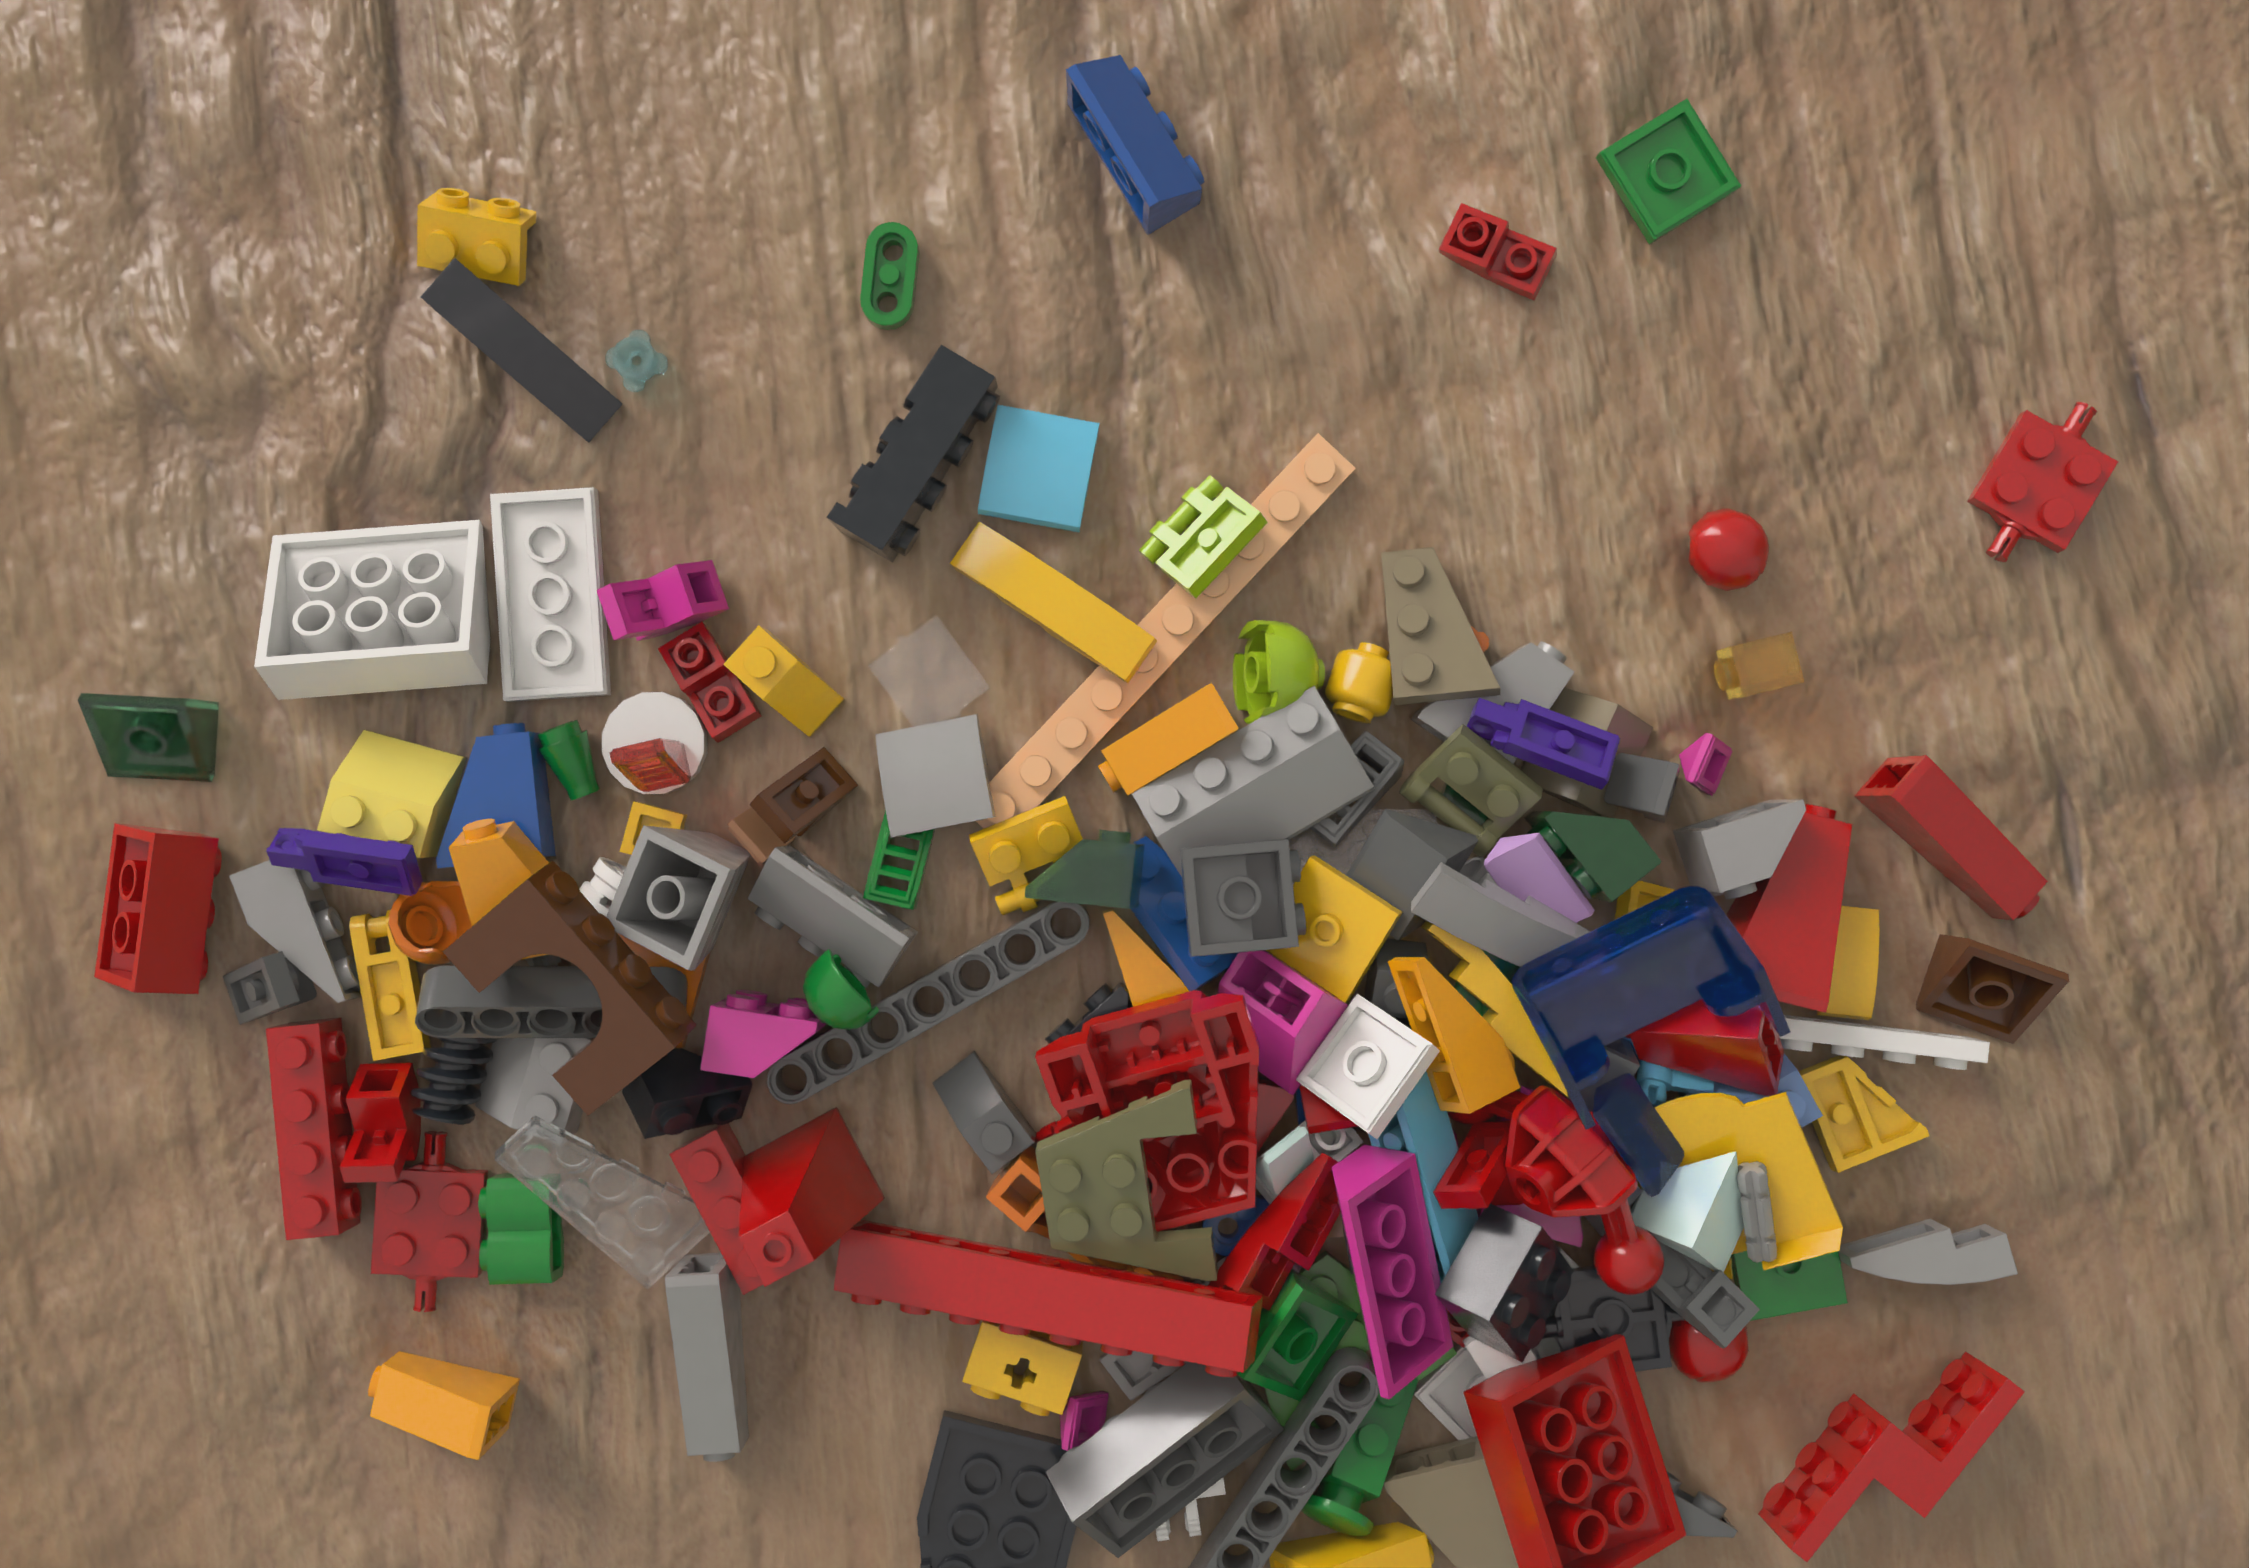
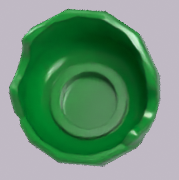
M828 949L810 966L805 974L803 991L808 1007L821 1022L831 1027L844 1030L857 1029L867 1024L878 1013L879 1009L877 1006L871 1009V1001L864 985L851 971L840 965L841 957L837 954L832 955V951Z

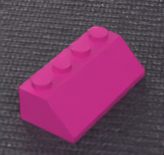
M1363 1145L1331 1168L1380 1396L1391 1399L1454 1346L1446 1307L1435 1295L1441 1281L1415 1153Z

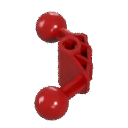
M1544 1085L1537 1087L1529 1095L1513 1091L1470 1114L1447 1111L1448 1116L1453 1120L1469 1125L1485 1122L1494 1115L1511 1120L1505 1168L1514 1193L1527 1207L1553 1218L1601 1215L1606 1233L1597 1243L1594 1263L1600 1279L1606 1286L1621 1294L1636 1295L1648 1291L1659 1281L1664 1269L1663 1250L1657 1239L1650 1232L1634 1224L1627 1198L1637 1189V1179L1635 1173L1619 1151L1611 1127L1602 1117L1592 1111L1577 1107L1559 1092Z

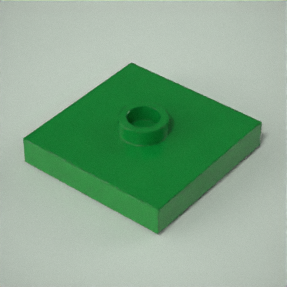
M1688 99L1683 100L1605 148L1595 157L1649 245L1730 196L1741 187L1738 179Z
M1747 1251L1731 1255L1735 1285L1760 1309L1750 1321L1848 1303L1839 1251L1764 1271L1762 1261L1758 1263L1753 1262L1749 1259Z

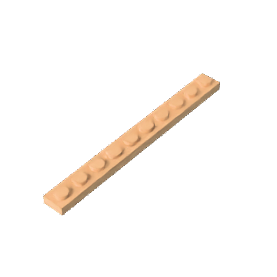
M1318 433L1251 504L1262 513L1268 523L1210 585L1195 599L1176 583L1138 624L1139 627L1155 637L1157 642L1130 682L1126 683L1101 666H1098L989 782L996 817L976 822L984 829L1038 807L1356 468Z

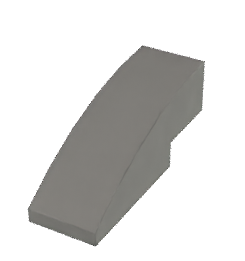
M1927 1219L1842 1244L1839 1251L1840 1261L1853 1269L1883 1278L1918 1284L1955 1285L1977 1283L2018 1274L2007 1234L1987 1224L1951 1233L1950 1228L1932 1219Z

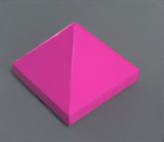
M1705 733L1679 754L1686 781L1703 793L1713 796L1733 752L1732 748L1714 735Z
M1099 1391L1068 1398L1063 1414L1060 1415L1063 1450L1068 1451L1080 1446L1102 1429L1106 1418L1109 1393Z

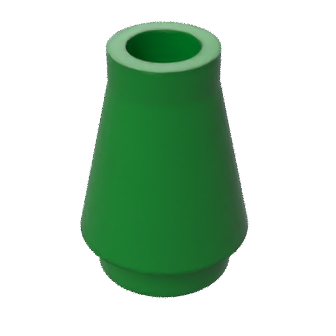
M578 720L564 723L538 734L542 745L538 748V751L567 791L570 801L600 789L595 776L588 731L581 730Z

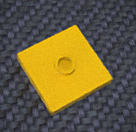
M1313 855L1309 857L1301 871L1300 882H1294L1293 884L1295 904L1302 903L1304 907L1306 934L1298 936L1299 947L1270 949L1266 951L1346 1003L1353 996L1403 912Z

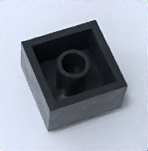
M1490 1203L1489 1207L1484 1208L1435 1295L1470 1337L1523 1363L1530 1349H1534L1541 1342L1546 1329V1320L1556 1302H1561L1567 1295L1571 1286V1275L1574 1271L1542 1226Z

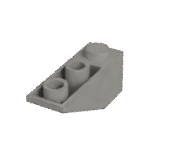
M270 860L229 875L247 924L277 951H283L284 957L337 1003L361 997L355 958L351 955L348 956L341 939V936L344 934L343 923L338 912L333 907H329L322 890L325 883L313 882L310 872L306 870L273 866Z

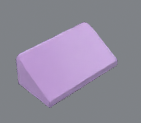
M1540 833L1500 838L1484 861L1485 869L1496 884L1522 901H1525L1530 895L1575 923L1590 917L1595 911Z

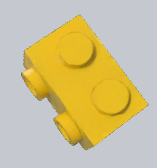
M438 189L437 192L418 204L417 266L443 271L456 258L478 278L520 286L526 280L527 230L536 223V211L520 208V203L512 199L493 198L483 201L469 198V193L461 189Z

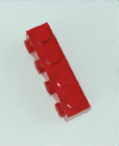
M341 1017L289 1022L266 1028L286 1240L340 1235L361 1223L360 1214L362 1209V1199L357 1183H344L340 1171L341 1162L352 1138L351 1117L345 1099L350 1089L347 1083L345 1062L347 1042L342 1030Z

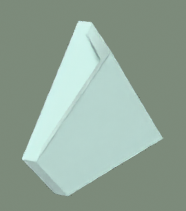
M1736 1151L1646 1176L1641 1187L1643 1192L1636 1198L1631 1209L1635 1226L1647 1230L1661 1243L1714 1271L1721 1270L1724 1272L1744 1228L1740 1203L1741 1192L1739 1191L1737 1181L1739 1171Z

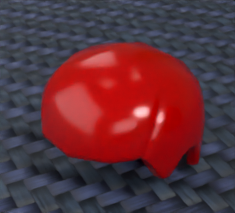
M1729 508L1707 512L1692 526L1689 532L1690 552L1688 560L1690 565L1694 567L1693 570L1705 584L1725 591L1745 588L1758 580L1759 575L1764 572L1769 555L1768 537L1762 525L1749 514Z
M1672 1322L1669 1337L1671 1359L1677 1369L1689 1379H1695L1697 1382L1726 1380L1743 1366L1749 1352L1747 1327L1745 1326L1726 1348H1721L1689 1322Z

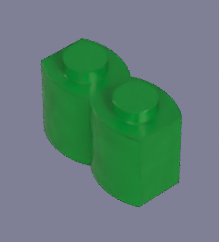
M561 1172L503 1173L488 1178L487 1186L482 1187L480 1190L478 1208L480 1217L487 1220L488 1239H484L481 1243L479 1261L482 1271H487L489 1285L553 1283L561 1278L564 1269V1237L562 1229L563 1186Z

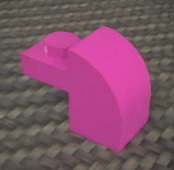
M713 560L677 564L647 579L610 583L596 590L613 640L636 637V640L640 641L658 637L700 623L729 609Z

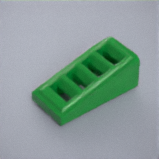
M885 810L863 898L906 909H916L935 829L901 835L902 837L919 840L918 850L890 844L891 836ZM887 855L915 861L913 870L886 865ZM882 875L909 881L907 891L880 885Z

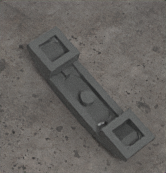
M1639 1187L1627 1198L1630 1210L1636 1198L1643 1192ZM1601 1215L1585 1216L1602 1237L1606 1232ZM1658 1241L1664 1254V1269L1659 1281L1651 1290L1703 1335L1719 1347L1726 1348L1760 1309L1721 1270L1713 1272L1705 1265Z

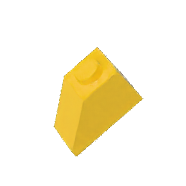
M759 625L723 664L763 701L808 737H811L845 700L769 630Z

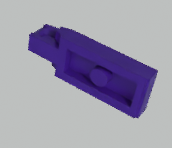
M1479 698L1472 709L1467 727L1478 736L1486 740H1492L1490 745L1498 750H1502L1503 753L1601 790L1609 781L1620 738L1616 734L1523 699L1518 704L1505 702L1501 706Z
M279 828L270 847L266 850L271 865L306 870L310 872L313 882L409 896L416 894L423 882L413 845L402 844L396 841H381L309 829Z

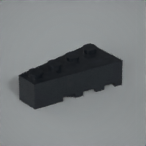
M941 345L905 399L903 407L909 411L905 419L903 420L896 416L889 422L881 434L876 449L880 457L876 463L871 461L866 465L862 463L852 478L851 485L853 486L849 494L851 501L847 507L836 502L826 518L840 532L892 563L898 553L906 556L919 536L920 529L915 527L923 511L926 508L932 512L946 491L947 485L941 481L950 466L953 464L959 467L967 457L974 442L968 436L978 419L986 423L994 412L1000 400V395L995 393L998 388L996 377Z

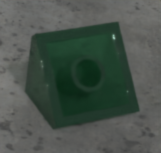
M80 694L78 703L108 777L212 782L215 776L219 702L187 698Z

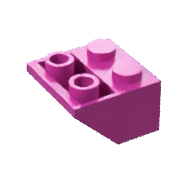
M1266 950L1239 952L1222 977L1218 987V994L1227 993L1244 996L1260 1044L1258 1071L1289 1094L1294 1095L1301 1085L1296 1081V1078L1346 1010L1348 1004Z
M736 990V994H727V998L710 1006L700 1070L755 1078L826 1024L813 1014L808 1007L806 999L788 998L787 1002L775 1004L766 1002L768 995L766 993Z

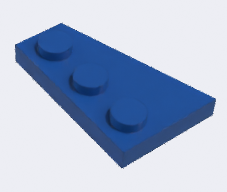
M1145 836L1104 861L1100 867L1189 991L1198 990L1228 970L1238 953L1190 957L1183 879L1162 848Z

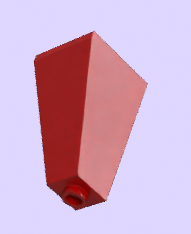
M1805 804L1806 811L1772 877L1755 882L1757 891L1735 898L1696 966L1693 979L1738 992L1766 993L1768 999L1826 1013L1829 1003L1853 824L1835 820L1836 810Z
M837 1107L744 1156L738 1238L764 1287L815 1261L885 1199Z

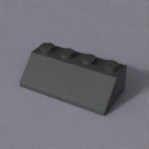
M1186 1361L1184 1366L1166 1380L1151 1386L1140 1400L1123 1413L1108 1419L1102 1426V1429L1080 1446L1064 1453L1060 1461L1047 1470L1046 1474L1072 1523L1119 1558L1285 1429L1250 1382L1243 1380L1238 1374L1235 1377L1211 1375L1205 1372V1365Z

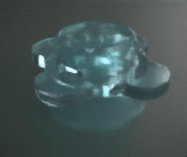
M643 330L632 331L629 337L622 339L615 347L610 348L605 356L606 364L620 373L624 378V387L631 392L642 391L647 380L655 374H664L668 368L667 357L655 351L650 344L651 338L649 334ZM641 357V364L638 366L633 365V358Z

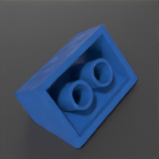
M1121 55L1074 64L1066 69L1068 106L1146 234H1151L1199 205L1202 194L1200 185L1205 183L1202 172L1195 160L1190 155L1183 158L1173 141L1178 139V136L1166 113L1161 111L1156 114L1146 97L1151 95V92L1140 70L1136 66L1129 70Z

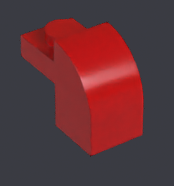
M413 1063L359 1065L345 1098L354 1133L340 1165L344 1183L398 1182L405 1161L416 1160L421 1137V1116L414 1114L412 1109L421 1108V1100L410 1094L412 1088H419Z

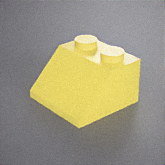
M363 730L330 781L317 830L381 841H396L402 844L413 845L417 858L437 857L467 757L369 730Z

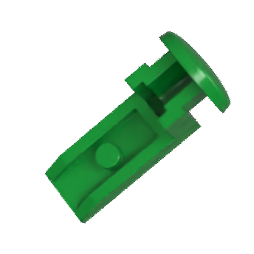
M1363 1373L1360 1377L1358 1384H1360L1365 1378V1375ZM1417 1377L1391 1399L1382 1398L1380 1392L1378 1393L1374 1404L1319 1483L1316 1495H1311L1301 1511L1306 1516L1325 1527L1353 1536H1367L1370 1534L1374 1524L1366 1516L1359 1513L1362 1503L1380 1497L1418 1383Z

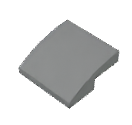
M978 714L875 734L883 798L891 837L996 817L986 771L988 763Z

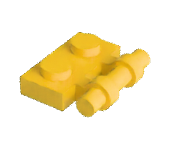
M1066 796L969 834L970 843L989 886L1008 879L1011 882L1012 890L995 896L1002 916L1018 909H1022L1023 913L1037 908V902L1063 891H1065L1066 895L1081 890L1080 884L1098 877L1091 858L1071 865L1069 860V854L1086 848V845ZM1053 861L1057 872L1030 883L1028 882L1025 872Z

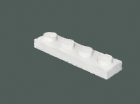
M1772 1013L1782 1046L1786 1049L1812 1052L1814 1042L1832 1045V1054L1864 1058L1865 1049L1883 1051V1060L1915 1064L1916 1055L1934 1057L1935 1066L1958 1070H1967L1968 1061L1988 1063L1990 1042L1972 1037Z

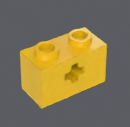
M981 1320L962 1382L970 1384V1389L975 1394L988 1399L998 1400L1003 1395L1021 1401L1020 1406L1024 1410L1036 1415L1049 1416L1050 1411L1062 1415L1082 1357L1083 1342L1081 1341L1080 1345L1073 1346L1057 1344L1049 1340L1050 1334L1033 1330L1028 1335L1007 1334L999 1330L998 1323ZM1020 1358L1029 1360V1368H1026L1023 1375L1014 1373V1365H1017Z

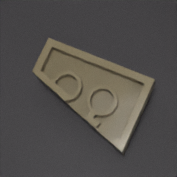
M1434 548L1381 553L1394 705L1500 695V686Z

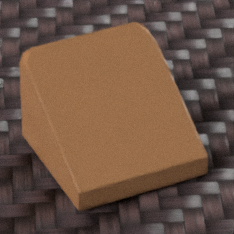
M752 807L727 824L729 826L727 829L758 864L766 863L775 847L789 846L796 838L794 836L784 844Z

